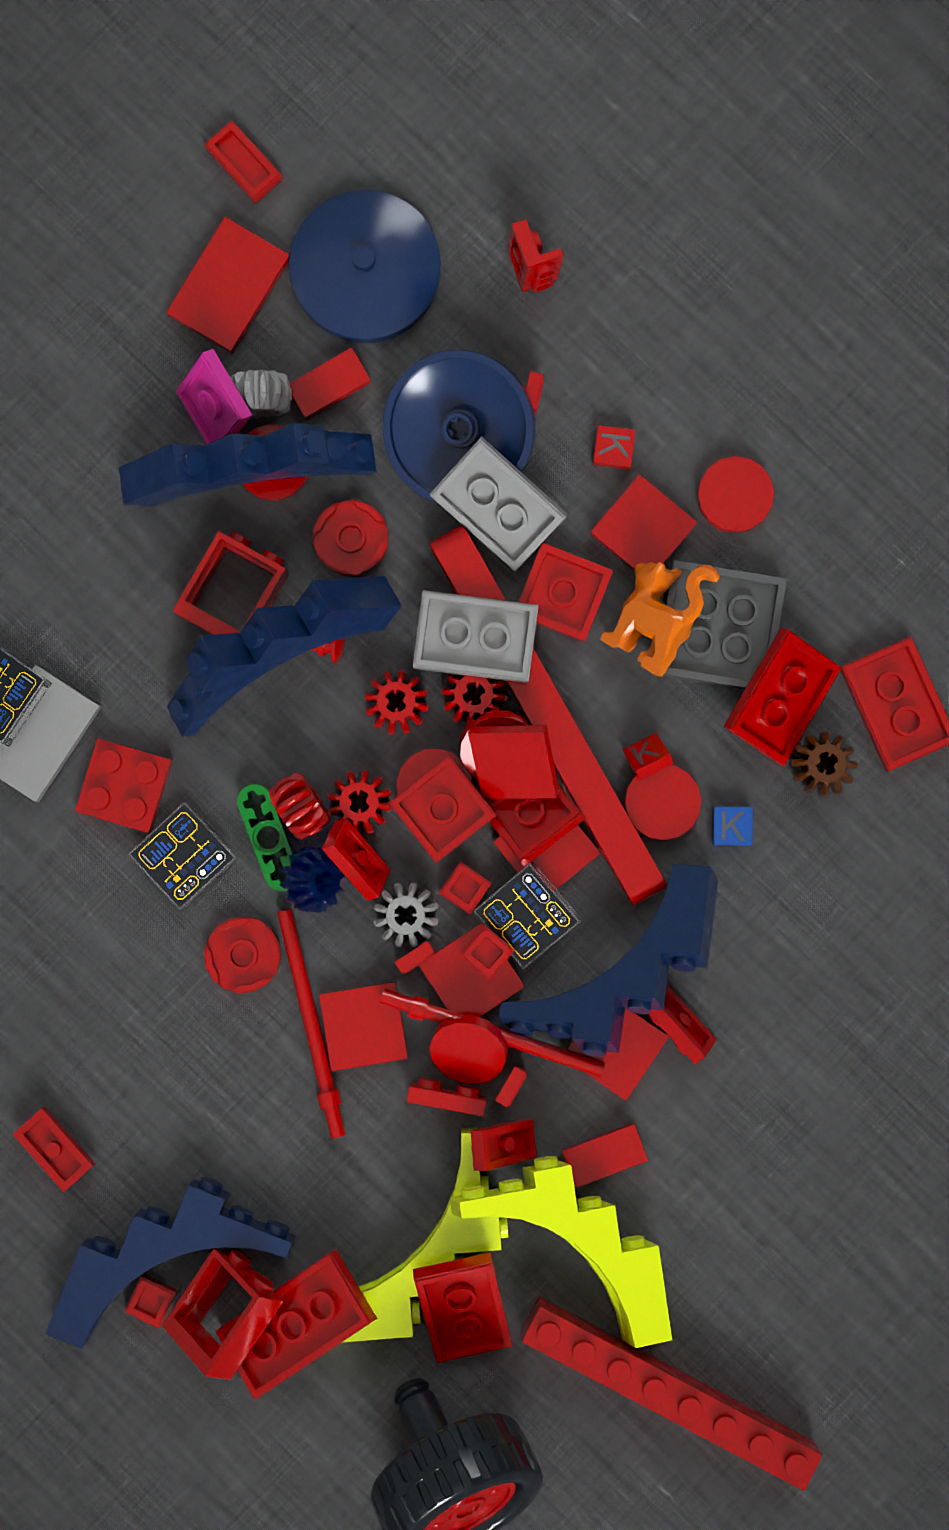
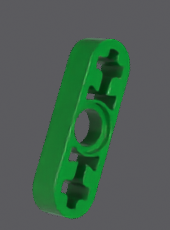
M258 784L248 785L240 791L237 805L265 881L274 890H290L298 883L301 873L282 819L271 803L269 790ZM253 791L258 796H265L266 801L261 804L263 815L267 816L272 812L274 817L273 820L261 821L254 827L252 826L251 819H259L254 808H247L245 803L251 799L249 793ZM267 826L276 828L280 835L279 843L272 849L262 847L258 841L259 832ZM284 848L287 856H280L279 858L284 867H291L293 871L288 876V883L283 885L281 880H274L272 874L277 871L274 859L266 863L264 858L265 855L277 854Z

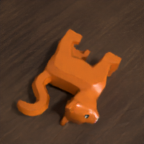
M653 562L637 564L634 569L636 576L635 589L624 602L614 631L604 632L600 640L612 648L619 647L630 653L637 646V642L642 635L652 639L649 649L642 651L637 661L647 671L656 676L663 677L674 660L678 647L689 638L693 623L701 613L704 600L699 587L702 580L718 582L720 579L717 569L711 565L702 564L694 568L687 576L685 591L689 606L684 610H677L661 602L660 597L680 577L682 571L678 568L669 570L662 562L658 564Z

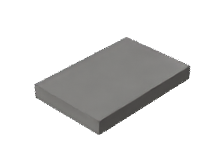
M482 436L430 493V496L513 571H516L567 516L566 512Z
M423 590L413 669L529 683L538 605Z
M35 664L31 672L42 678L43 681L4 739L0 740V779L34 802L39 803L102 707Z

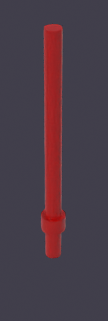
M292 909L277 912L320 1091V1093L316 1094L320 1109H324L331 1139L339 1138L346 1135L339 1105L342 1104L339 1088L334 1087Z
M385 988L379 1002L407 1012V1017L419 1021L425 1018L441 1023L450 1017H453V1020L463 1017L462 1014L430 1004V999L414 995V998ZM498 1027L504 1035L503 1041L508 1047L597 1077H601L605 1062Z

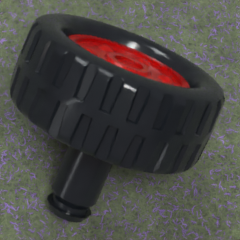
M414 1378L403 1383L395 1392L394 1402L400 1404L399 1413L414 1444L396 1456L382 1470L372 1486L371 1503L381 1529L500 1530L514 1520L535 1499L543 1482L541 1467L519 1424L510 1416L499 1413L476 1415L448 1424L434 1393L428 1389L430 1385L422 1378Z

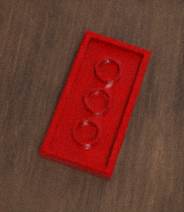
M336 1249L274 1290L283 1300V1303L237 1369L254 1400L378 1319ZM242 1313L215 1331L221 1343H223Z

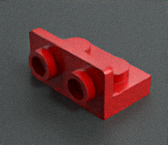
M527 219L511 225L507 253L521 291L524 292L532 289L533 292H541L552 287L554 281L558 279L564 255L561 248L539 255L543 252L542 243L538 232L530 230Z

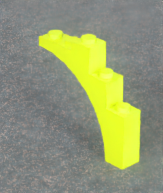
M477 1127L461 1129V1160L451 1197L461 1195V1189L471 1186H484L485 1190H489L488 1176H481L480 1171H474L471 1130H475ZM449 1199L441 1219L424 1243L397 1267L378 1279L359 1286L378 1319L343 1342L413 1337L414 1324H421L420 1300H412V1297H418L413 1269L462 1259L463 1257H456L457 1253L501 1250V1238H508L507 1218L488 1216L461 1219L452 1214Z
M557 1156L534 1159V1165L522 1167L524 1183H522V1179H508L500 1181L499 1188L485 1190L484 1186H471L461 1189V1195L449 1197L452 1214L461 1219L488 1216L521 1219L545 1227L564 1238L587 1260L603 1282L615 1309L621 1337L624 1342L634 1348L672 1340L659 1245L645 1240L644 1236L641 1235L624 1237L620 1243L615 1205L601 1200V1196L580 1198L577 1205L570 1164L558 1161Z

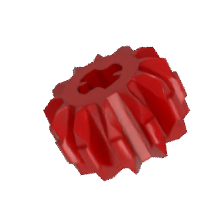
M399 670L397 682H393L390 672L385 671L383 676L387 683L386 685L382 686L375 679L370 683L379 693L378 695L372 693L365 694L364 699L366 701L377 703V705L367 708L365 713L367 716L381 713L375 720L374 726L379 729L388 720L387 730L389 735L395 734L397 723H401L404 734L410 733V727L406 722L407 720L411 719L418 726L423 723V720L415 714V710L421 712L429 711V705L416 702V700L428 696L427 689L413 692L418 686L420 679L414 676L407 685L404 684L406 679V672L404 670ZM398 693L405 695L403 699L406 706L405 709L400 712L398 708L395 709V712L388 710L391 706L388 700L389 696L395 694L398 697Z
M448 674L447 680L455 686V689L442 688L441 690L443 696L455 697V699L443 705L445 711H450L456 707L459 708L452 718L455 723H458L464 714L468 715V724L474 719V716L479 715V717H483V713L487 710H500L492 702L505 703L507 698L506 695L493 693V691L504 687L505 683L503 680H497L490 684V678L461 675L462 679L459 680L455 675ZM476 686V691L479 688L484 691V694L480 696V704L472 705V700L469 703L465 702L463 697L468 695V687Z
M368 770L362 771L360 782L356 781L353 771H348L346 774L350 785L346 786L338 779L334 781V785L342 790L341 796L334 793H329L327 796L328 800L340 802V806L328 810L329 815L335 816L343 812L344 816L341 819L353 820L352 825L358 832L360 822H363L366 832L371 834L374 832L370 821L372 818L381 825H385L387 822L384 817L378 814L379 809L392 811L393 808L390 804L380 803V799L392 795L390 789L376 791L383 782V778L377 776L368 785L370 776ZM362 792H366L369 795L366 799L369 808L365 812L362 809H358V813H355L351 809L355 804L351 800L352 796L355 793L362 796Z
M297 772L290 776H285L269 789L271 803L283 823L286 824L296 838L303 840L323 830V827L330 822L327 808L304 775Z

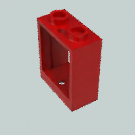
M218 531L175 605L173 612L211 635L240 633L237 629L195 606L226 551L228 550L273 576L250 617L256 608L271 607L289 576L286 568L282 567L284 560L268 550H264L262 555L249 548L251 542L236 532L231 531L229 536Z
M214 1248L162 1324L166 1332L206 1377L231 1380L283 1303V1300L273 1291V1282L266 1276L256 1273L250 1266L251 1259L237 1249L226 1251ZM233 1276L252 1297V1300L220 1345L204 1328L201 1322Z

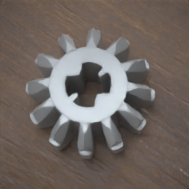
M261 369L237 372L230 377L252 413L251 417L270 418L271 416H281L290 410L292 389L290 388L287 375L277 373L274 370L264 371Z
M412 882L410 884L408 895H404L401 883H396L394 888L398 898L394 899L386 890L381 893L383 899L390 904L388 907L382 904H375L374 910L386 913V918H379L374 921L376 927L387 923L390 926L382 935L384 940L390 938L394 931L398 933L395 941L396 947H402L405 935H409L411 946L416 947L418 946V939L415 932L418 931L424 938L429 939L431 933L422 925L424 923L432 926L438 925L439 920L437 918L426 916V912L437 910L438 904L423 905L422 902L431 894L429 890L423 891L419 898L414 897L417 890L416 883ZM400 905L404 908L412 905L417 913L413 914V916L417 917L415 923L411 924L408 921L403 924L399 923L396 917L400 916V913H396L397 908Z

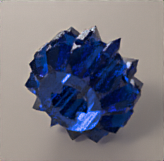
M304 847L300 848L299 853L288 855L290 866L281 868L286 874V880L279 884L284 889H288L284 897L285 900L289 903H294V908L299 911L316 913L326 912L327 906L338 904L336 893L345 891L340 886V880L345 875L338 871L339 868L322 848Z

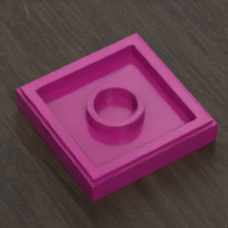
M214 349L203 352L176 389L178 397L206 444L232 433L238 434L252 416Z

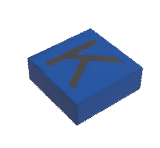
M713 807L712 845L752 846L753 807Z

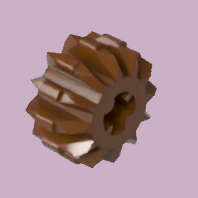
M828 731L820 733L819 742L812 734L806 736L805 741L808 748L803 745H796L794 751L803 758L790 761L791 767L802 768V772L793 777L794 781L798 782L807 778L808 781L804 786V791L811 793L817 786L819 797H826L829 787L835 794L841 793L843 790L840 781L850 784L854 780L845 770L858 767L857 762L846 760V756L851 755L855 751L854 748L851 746L841 750L840 747L844 741V737L841 735L836 736L830 744ZM820 754H822V759L828 757L831 760V764L827 766V771L829 772L827 775L826 770L819 771L816 767L821 762Z

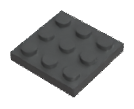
M673 560L671 570L678 568L682 571V574L667 590L666 605L677 610H684L689 606L685 591L687 576L694 568L702 564ZM714 567L717 569L720 579L718 582H710L708 580L700 582L699 587L704 600L701 613L693 623L689 638L678 647L674 660L663 676L746 689L779 632L787 578Z

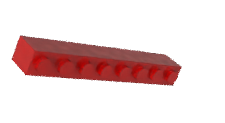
M538 1296L521 1329L522 1342L803 1491L806 1490L823 1456L816 1443L806 1436L643 1350L634 1348L622 1339Z

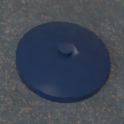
M355 190L326 200L305 218L292 243L289 269L296 298L306 315L318 327L346 341L374 343L394 338L406 332L426 314L439 287L441 263L435 235L425 218L412 205L385 192Z
M443 351L427 356L412 365L394 385L383 414L384 445L394 470L413 491L436 503L438 502L430 496L431 491L481 436L520 472H523L527 466L535 443V413L524 385L503 363L493 357L475 351Z

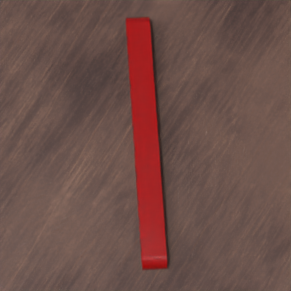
M463 525L428 543L457 595L506 601ZM533 649L529 683L506 680L505 682L530 725H547L555 770L575 806L585 817V824L632 906L635 907L667 889V885Z

